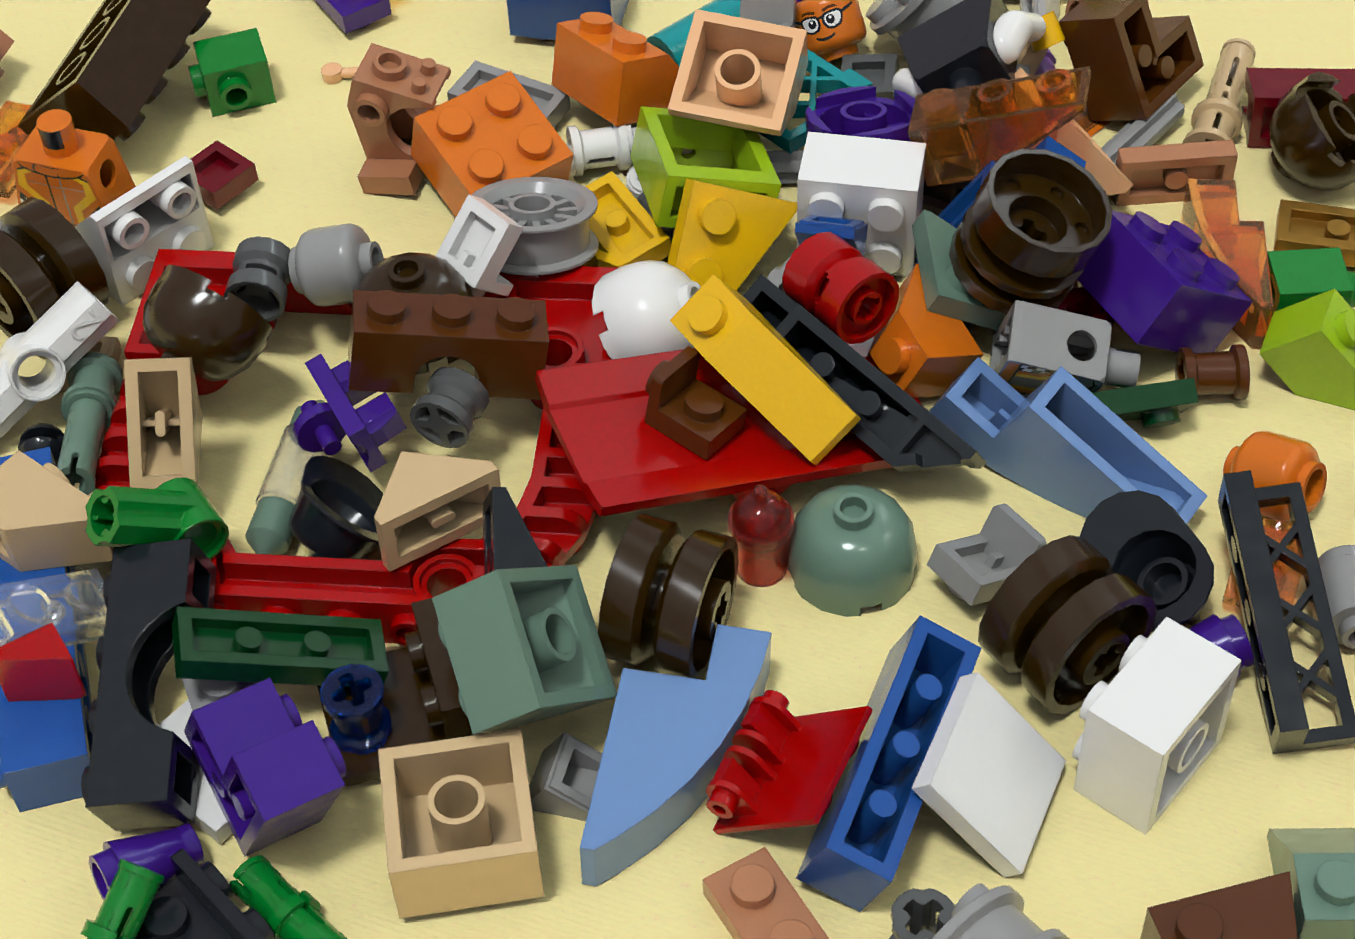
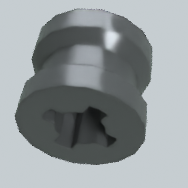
M441 367L434 371L426 386L427 394L419 397L412 407L410 419L417 432L430 442L446 448H459L465 445L474 429L473 421L482 417L490 402L489 394L484 385L468 372L454 367Z

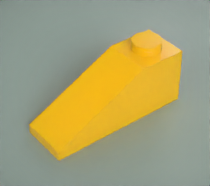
M715 274L670 319L672 324L696 350L811 463L817 465L861 420L744 296Z

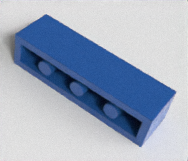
M920 615L891 648L867 704L873 711L859 738L858 749L849 759L832 794L830 807L817 825L796 879L859 912L892 883L923 803V799L911 788L957 682L961 676L972 674L982 649L981 647Z

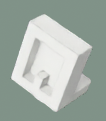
M468 194L436 256L447 260L464 277L468 283L471 295L483 297L487 291L509 296L514 285L499 275L524 228L484 199Z

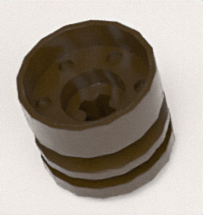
M1022 148L1003 155L988 172L975 196L974 203L966 211L963 221L952 236L949 256L955 276L970 295L989 309L1004 314L1008 313L1015 300L1057 309L1068 296L1074 283L1083 273L1084 267L1095 255L1110 232L1113 212L1105 190L1085 168L1072 159L1052 151Z

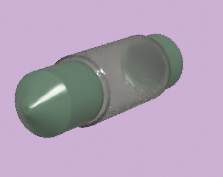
M316 400L317 403H325L324 400ZM301 406L296 408L290 424L284 428L257 495L256 509L245 534L246 541L256 554L282 555L288 551L294 536L288 525L289 517L301 491L304 466L313 456L323 455L328 457L324 451L312 453L303 450L295 440L292 430L294 422L301 414Z

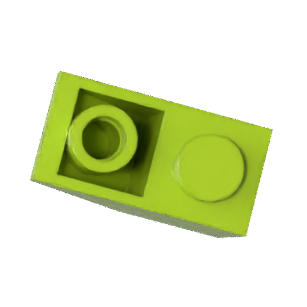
M1334 288L1273 312L1259 355L1295 395L1355 411V309H1352Z

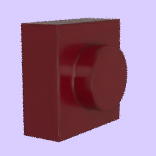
M218 140L190 159L193 161L203 202L216 210L259 180L255 163Z

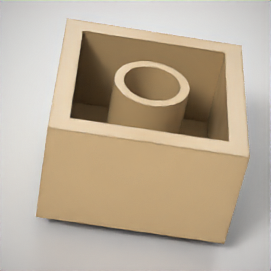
M521 728L378 749L388 874L400 919L544 897L530 783Z

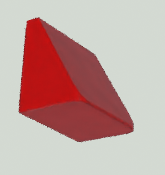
M53 622L0 647V686L8 702L71 700L87 696L73 658Z

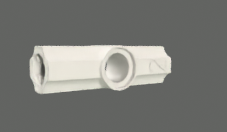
M78 281L26 332L13 335L6 340L0 349V439L37 402L50 399L56 395L65 383L67 372L119 321L99 299ZM35 355L46 357L45 366L37 375L31 377L18 375L20 365L28 357Z

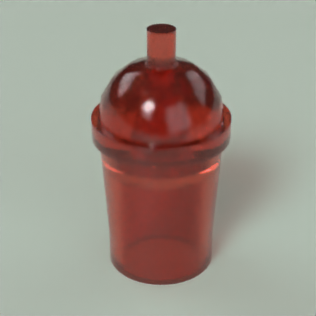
M762 484L756 485L754 489L748 490L741 495L730 507L728 512V529L738 544L739 565L737 575L739 578L751 586L768 587L781 581L787 572L789 538L794 529V512L790 504L774 490L767 489Z

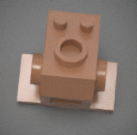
M371 43L352 78L347 102L348 111L367 158L357 176L364 194H416L425 174L412 158L411 146L401 139L412 138L415 116L438 106L436 105V99L446 79L448 80L450 77L451 69L449 67L437 64L432 58L421 59Z

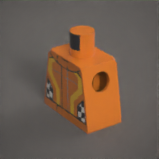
M62 109L49 110L38 117L35 128L18 150L13 161L18 204L29 197L44 200L59 211L74 227L136 187L114 140L106 134L76 129L70 113Z

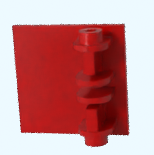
M767 690L763 696L753 698L749 705V710L741 723L743 729L735 732L732 738L733 745L726 749L713 779L706 788V794L709 797L706 806L710 812L719 817L713 831L716 834L817 825L830 807L832 794L849 759L858 749L859 738L873 711L870 706L794 717L787 709L789 706L788 699L777 691Z

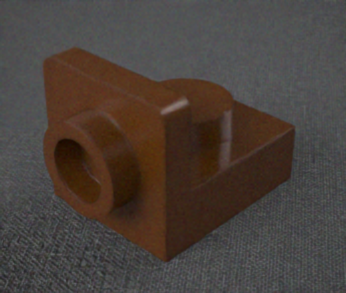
M688 346L672 360L660 362L650 374L646 384V393L649 394L645 423L707 460L744 428L748 409L696 379L700 353Z

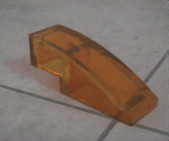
M1187 179L1180 223L1192 229L1202 239V244L1199 248L1209 258H1215L1225 263L1239 276L1240 280L1236 285L1253 303L1232 330L1251 349H1261L1273 311L1264 221H1239L1235 180Z

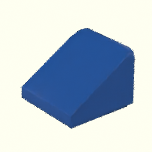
M810 215L795 223V235L800 245L817 233L831 232L840 236L865 257L868 224H865V221Z

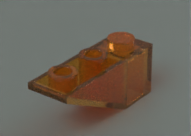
M1090 67L1070 70L1053 69L1040 75L1010 80L994 79L985 84L956 89L939 88L926 94L916 95L908 135L911 142L926 143L924 177L927 185L935 186L973 180L991 160L997 162L1005 154L1022 148H1031L1086 111L1091 79Z

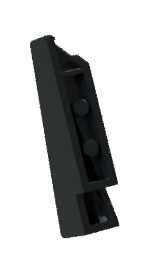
M762 274L743 295L861 418L850 431L899 473L958 466L980 469L985 465L987 461L974 448Z

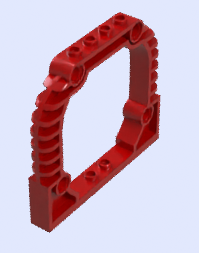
M158 249L124 350L126 359L161 357V354L147 340L142 321L144 304L148 295L169 264L181 266L211 280L207 288L224 297L227 281L230 275L234 273L232 263L235 252ZM578 266L567 271L546 275H514L500 272L499 275L514 285L509 296L485 292L483 297H519L526 300L545 301L549 334V348L545 369L611 360L599 337V334L608 330L602 311L593 316L592 297L594 286L600 278L617 269V267ZM291 281L286 286L288 298L283 312L351 315L352 303L326 307L313 305L304 294H299L294 289ZM277 319L268 322L272 330L275 329ZM195 376L198 395H208L218 391L229 381L227 379L213 382ZM125 378L120 388L119 400L111 414L109 430L101 444L102 452L97 461L95 475L96 489H106L108 486L130 487ZM540 397V400L530 399L535 406L543 411L532 474L517 509L547 566H565V563L582 548L587 540L596 511L587 500L545 412ZM458 538L391 572L383 565L382 560L236 553L229 539L223 549L210 559L217 567L214 609L381 619L384 642L399 644L405 647L407 645L404 633L416 630L411 603L433 598L484 576L483 538Z

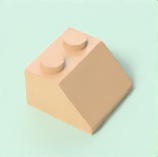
M696 9L669 102L668 114L781 136L795 114L808 66L807 30Z

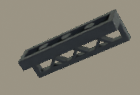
M1251 470L1223 474L1218 505L1246 634L1253 652V666L1272 753L1278 754L1355 743V713L1301 483L1296 482L1255 488ZM1287 504L1292 527L1281 542L1278 543L1265 534L1260 508ZM1294 540H1296L1299 555L1288 549ZM1279 560L1303 575L1307 589L1294 606L1279 597L1273 570ZM1309 601L1314 619L1302 612ZM1293 623L1319 639L1321 654L1309 670L1293 659L1287 632ZM1324 665L1329 683L1317 676ZM1308 687L1334 704L1339 726L1309 729L1302 695Z

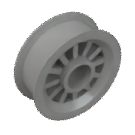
M521 177L486 185L472 194V196L484 199L524 228L500 271L502 273L514 275L559 273L585 264L598 251V238L589 229V219L598 208V200L596 195L583 185L551 177Z

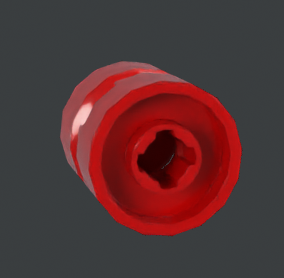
M831 232L817 233L801 243L786 263L782 276L785 294L796 303H799L844 342L849 344L863 343L876 336L889 322L899 300V285L895 278L872 260L863 257L860 251L840 236Z

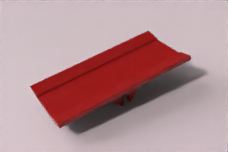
M875 336L863 343H847L879 370L869 353ZM684 349L536 370L535 382L545 412L587 500L600 517L731 494L744 506H749L753 502L750 497L751 491L761 490L766 501L772 502L792 484L892 467L851 431L817 465L811 463L700 354L696 379L748 409L744 428L709 459L701 458L645 423L649 394L646 393V384L650 374L660 362L672 360ZM913 398V399L916 400L919 404H921L920 401L918 400V398Z

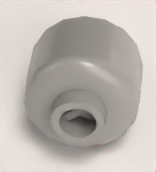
M346 223L312 228L304 232L300 236L297 245L289 253L288 269L294 289L299 294H304L313 305L326 307L352 303L353 290H357L362 277L373 265L384 260L380 245L375 241L371 242L366 232L360 226Z

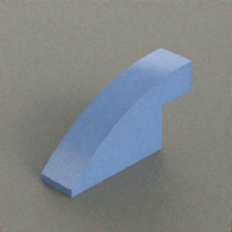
M977 357L955 379L929 410L931 414L974 448L987 461L985 464L994 471L1028 491L1086 518L1101 501L1119 492L1140 490L1160 496L1188 524L1207 497L1201 489L1062 366L1025 399L983 360Z
M717 624L706 680L623 668L580 844L583 885L596 887L618 875L650 853L687 821L708 797L706 788L713 779L726 749L733 745L732 738L735 732L743 729L741 723L749 710V705L753 698L763 696L770 672L772 632Z

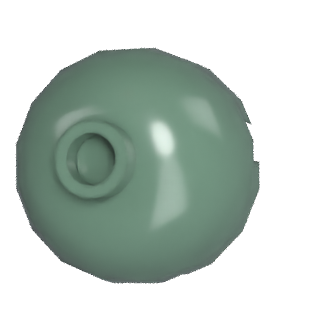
M860 484L836 485L817 493L796 514L787 541L788 571L795 579L794 587L801 598L821 611L845 617L861 616V608L873 607L882 603V610L894 606L910 590L917 571L918 552L913 522L894 498L878 488Z

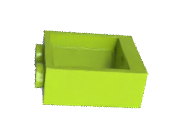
M641 106L630 157L656 227L675 228L686 178L778 198L782 184L758 132L669 115L668 108ZM683 149H693L690 154L682 153Z

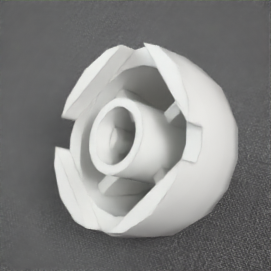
M647 260L635 262L603 275L594 286L592 310L593 316L603 311L608 330L599 334V337L611 360L682 350L688 346L695 348L672 324L670 319L701 286L697 282L692 281L684 272L664 261Z

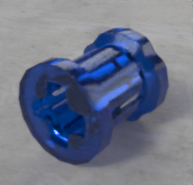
M349 664L331 672L322 683L320 695L324 709L333 717L329 726L332 739L343 752L365 755L377 751L386 744L388 735L393 728L389 710L382 704L385 690L381 676L373 668L363 664ZM345 685L350 687L353 699L351 701L346 700ZM363 719L368 720L370 728L368 735L364 733L361 721Z

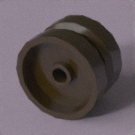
M29 197L0 217V329L9 338L17 333L26 332L77 281L104 305L108 303L110 291L105 274L96 256L77 229L59 211L44 200Z
M647 514L636 516L626 529L616 549L601 601L598 635L605 657L633 666H639L654 654L657 667L662 674L702 679L708 670L717 624L726 625L730 615L739 565L738 544L735 538L700 529L694 531L684 542L677 522Z
M1072 535L1049 542L1030 555L1006 578L990 600L981 619L978 642L984 652L1007 673L1020 674V681L1026 691L1050 713L1066 714L1082 707L1087 695L1099 681L1109 684L1120 672V662L1132 641L1139 635L1148 638L1154 626L1157 612L1155 602L1147 592L1128 576L1112 574L1113 569L1103 554L1084 538Z

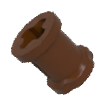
M1242 344L1232 345L1229 351L1193 353L1190 347H1180L1176 355L1175 379L1194 378L1198 396L1231 394L1234 400H1245L1250 387V366L1247 350Z

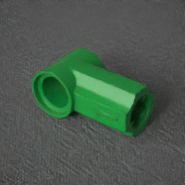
M186 477L171 479L156 489L108 486L106 489L95 488L85 506L87 512L85 531L95 546L119 547L192 539L205 555L212 559L223 549L229 537L228 526L194 480Z

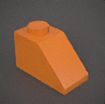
M919 264L914 266L900 286L899 300L895 312L887 325L875 336L869 352L879 370L912 398L942 396L955 379L977 357L981 359L984 355L963 321L927 311Z

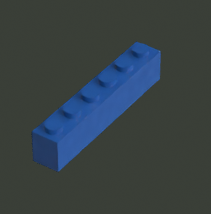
M50 447L22 452L42 466L45 463H51L57 467ZM12 455L0 457V465ZM0 558V647L53 622L73 658L87 696L71 700L8 702L0 686V788L8 787L19 812H24L83 797L81 789L82 774L84 769L90 765L93 740L89 726V710L92 700L75 565L20 572Z

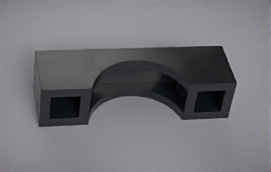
M192 539L114 547L111 573L107 574L104 579L103 597L107 607L104 636L99 638L96 646V660L100 676L97 699L92 702L89 710V726L93 740L90 765L83 771L81 789L85 808L115 831L175 826L185 823L195 824L200 764L193 750L174 732L159 727L154 708V697L158 680L166 664L174 655L172 622L176 608L214 609L217 567Z

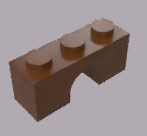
M353 290L348 343V390L413 393L415 375L423 364L439 357H456L469 362L475 368V377L484 385L489 397L540 400V394L535 382L536 370L545 369L549 348L545 301L526 300L519 297L491 298L461 296L458 294L402 293L391 290Z

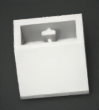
M186 156L75 226L93 251L105 274L110 291L109 296L122 306L144 293L158 249L208 251L214 247L193 161Z

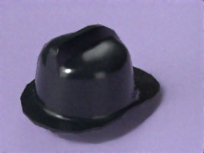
M323 455L313 456L304 466L301 491L289 517V528L299 542L309 549V557L365 559L379 545L374 516L383 497V492L368 477L354 467L336 458Z
M1140 490L1119 492L1101 501L1087 516L1079 537L1088 541L1108 559L1113 569L1112 574L1128 576L1153 598L1157 612L1151 632L1155 631L1166 617L1180 625L1186 623L1194 626L1201 622L1199 613L1205 607L1214 585V564L1207 549L1177 511L1160 496Z

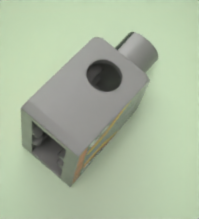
M1015 300L993 335L989 367L1026 399L1061 366L1091 393L1097 392L1103 384L1122 388L1133 387L1138 379L1141 356L1139 352L1110 347L1112 326L1107 320Z

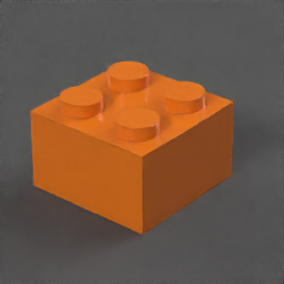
M511 71L414 117L411 156L455 217L458 215L468 194L472 195L480 188L498 181L521 177H551L569 180L574 154Z

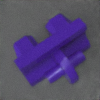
M322 354L305 362L327 402L317 403L314 400H309L301 406V414L294 422L292 430L298 445L308 452L324 451L326 455H334L340 451L342 447L341 441L347 434L370 473L385 465L387 462L378 447L407 429L386 392L355 410L354 405L376 392L348 390V360L330 369Z

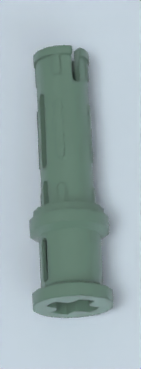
M97 352L86 353L68 371L67 381L69 388L63 394L60 408L67 424L57 468L64 473L72 486L75 483H80L79 490L86 495H89L95 489L97 461L99 459L104 429L108 428L111 424V414L117 404L116 395L120 392L124 377L122 368L115 359Z

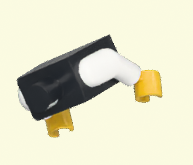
M964 0L898 36V43L909 69L902 68L894 75L892 87L893 90L905 92L917 99L922 108V115L935 108L943 119H950L955 115L972 117L982 111L986 99L1013 84L1015 81L1017 59L1027 42H1030L1033 52L1036 53L1065 40V36L1054 11L1040 16L1039 14L1019 10L1009 11L1002 0Z

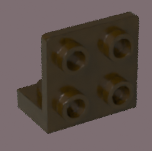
M432 598L411 603L416 630L404 633L407 647L386 652L389 673L383 689L317 686L329 737L338 746L345 762L346 776L342 777L345 786H352L380 778L378 749L473 735L468 717L463 712L459 702V687L448 651L439 636V621Z

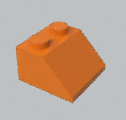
M585 12L580 15V19L557 23L552 86L615 126L638 122L641 106L668 108L679 66L669 54L648 43L644 35L630 32L614 23L613 18L605 13Z

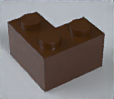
M1083 0L1059 21L1065 36L1064 43L1068 49L1079 82V89L1084 97L1091 121L1147 120L1204 66L1190 16L1152 17L1147 0Z

